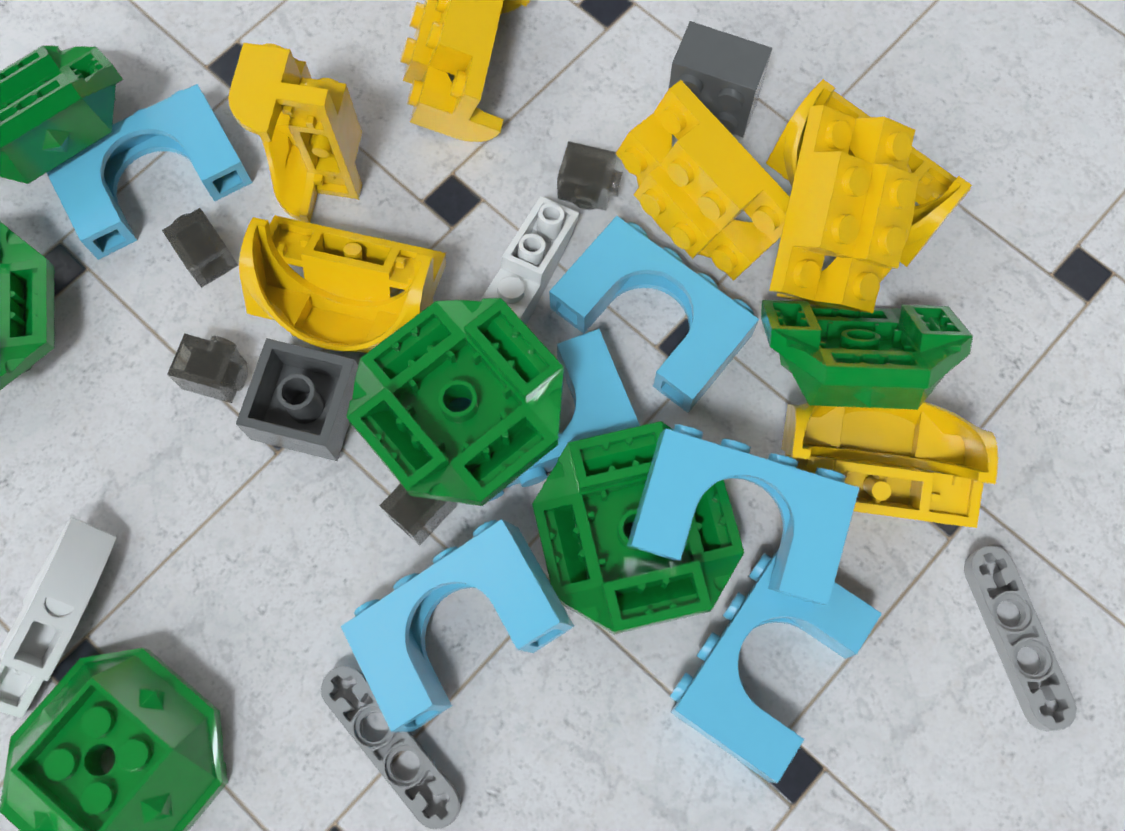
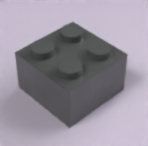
M690 21L672 62L669 88L682 80L731 134L743 138L757 104L773 48Z
M266 338L236 425L251 440L338 461L350 424L346 416L350 400H352L358 369L355 359Z

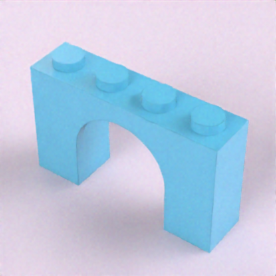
M198 84L185 90L177 91L171 97L148 108L140 109L133 115L113 124L111 133L47 172L80 241L98 260L137 241L117 199L119 179L125 169L136 159L146 154L160 151L174 152L184 156L191 161L214 202L252 183Z
M616 216L549 291L550 309L584 334L611 302L627 291L651 288L673 297L686 313L689 332L656 371L653 387L689 413L751 338L759 318L754 316V312L745 302L739 299L732 300L721 292L717 284L709 276L703 273L697 274L684 265L676 252L667 247L661 248L651 241L647 233L639 225L633 222L626 223Z
M600 329L557 344V360L564 366V378L575 403L574 415L568 426L559 434L558 445L506 488L521 483L522 487H529L544 481L548 477L547 473L551 472L557 464L568 442L640 426ZM464 397L456 398L449 404L448 409L453 412H461L466 410L472 401ZM502 490L490 501L501 497L504 494V491Z
M675 424L673 430H663L658 438L627 546L671 560H681L693 515L702 495L708 488L720 480H746L760 486L773 498L782 518V539L768 589L812 603L828 605L859 487L844 483L846 475L833 470L817 468L814 474L797 469L798 461L787 456L770 453L768 459L751 455L749 454L751 447L738 441L722 439L721 445L702 440L703 432L692 427Z
M503 519L484 523L473 532L474 538L459 548L451 547L440 552L434 557V564L420 574L413 573L403 577L394 584L393 592L381 600L375 599L364 603L354 611L355 617L341 626L391 732H413L452 707L429 661L425 646V633L429 618L434 609L444 598L453 592L466 588H477L483 592L493 604L515 647L520 651L535 653L575 627L517 526Z
M779 549L772 557L764 553L748 576L756 582L745 597L740 592L736 594L723 614L730 622L720 636L712 632L696 655L703 660L700 668L694 677L685 672L670 695V698L677 702L671 710L673 715L770 783L779 782L804 739L759 708L746 694L738 672L739 652L745 638L758 626L768 623H785L800 628L844 659L857 655L882 614L836 582H834L828 605L812 603L768 589Z

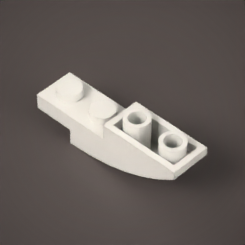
M540 196L502 255L501 268L480 301L487 298H502L526 325L562 257L578 221L579 212Z
M70 516L22 602L23 608L0 647V712L22 719L42 682L49 680L93 594L117 538L116 535Z

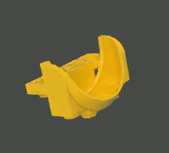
M425 0L424 4L416 2L409 23V27L416 29L414 38L407 37L400 58V62L407 64L403 81L412 84L407 104L414 106L410 123L468 142L488 141L501 132L503 119L477 108V105L481 101L500 14L514 11L522 5L527 7L530 0ZM447 73L455 75L453 83Z
M243 43L229 90V106L239 125L252 133L260 135L269 165L274 194L279 205L291 217L310 223L318 193L359 199L362 182L355 161L362 137V130L347 84L339 83L331 78L312 79L306 61H299L294 58L290 49L271 43L263 45Z
M824 79L814 87L797 108L766 162L768 166L777 171L784 179L790 181L791 187L793 186L810 106L825 105L854 118H870L865 112L835 92L836 88ZM912 147L908 164L911 172L920 176L915 202L919 205L914 207L911 229L900 259V263L906 267L924 248L942 223L967 195L972 186L960 176L954 177L914 147ZM849 148L848 154L854 156V154Z
M682 80L678 81L668 89L655 111L629 131L615 154L622 160L627 171L637 177L638 189L633 195L640 202L643 210L652 216L659 227L671 237L679 248L684 249L692 259L698 254L712 258L716 267L725 272L734 281L781 238L790 196ZM672 134H673V135L677 138V140H678V141L674 144L673 147H672ZM744 211L753 222L735 220V218Z
M825 105L810 106L769 291L776 292L777 297L793 301H808L812 305L868 313L874 312L880 282L891 269L899 268L902 250L906 244L913 221L916 190L920 176L911 172L908 161L912 151L915 129L887 117L854 118ZM849 148L854 154V156L848 154ZM824 257H836L833 260V262L822 271Z
M274 215L270 224L268 220L252 217L243 238L239 258V275L247 314L275 320L290 332L292 336L320 348L368 353L433 303V296L446 268L445 252ZM288 264L303 267L304 278L296 273Z
M808 402L800 405L787 404L781 450L785 452V456L798 461L797 469L815 474L817 468H824L846 475L844 483L859 487L854 512L977 528L984 483L996 484L998 447L996 437L992 431L981 429L959 415L927 402H923L918 410L810 406Z

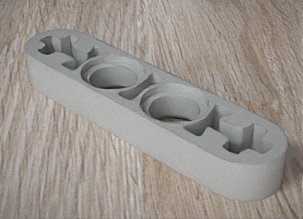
M985 546L970 554L966 559L964 565L966 580L1024 716L1037 729L1043 731L1063 730L1069 727L1076 718L1077 708L1073 695L1014 561L1002 548ZM985 561L997 564L999 571L995 572L993 577L990 574L982 575L979 567L985 564ZM1007 585L1009 591L990 598L988 591ZM1008 601L1018 608L1020 622L1016 627L1005 626L999 620L997 608L1000 602ZM1022 647L1032 648L1040 658V668L1033 675L1024 672L1018 665L1017 654ZM1048 678L1050 685L1030 690L1028 683L1039 682ZM1046 700H1055L1058 704L1059 709L1053 712V717L1051 715L1043 716L1040 711V707L1046 704Z
M348 666L336 667L329 671L321 685V695L325 704L422 825L431 829L444 828L453 823L460 812V796L456 788L410 732H391L389 728L386 736L380 741L372 742L365 738L362 732L365 718L372 713H382L365 676L357 669ZM339 678L346 681L355 679L356 684L352 687V692L360 702L364 703L368 696L373 700V703L359 709L352 721L347 714L356 710V708L348 699L341 697L336 700L334 697L339 690L336 684ZM408 750L417 755L420 768L413 779L404 781L395 776L392 764L394 758L400 752ZM429 771L435 777V781L426 784L436 796L446 793L450 798L445 805L449 814L444 819L439 814L431 817L427 815L425 810L429 807L430 802L422 791H419L414 799L408 792L409 789L421 784Z

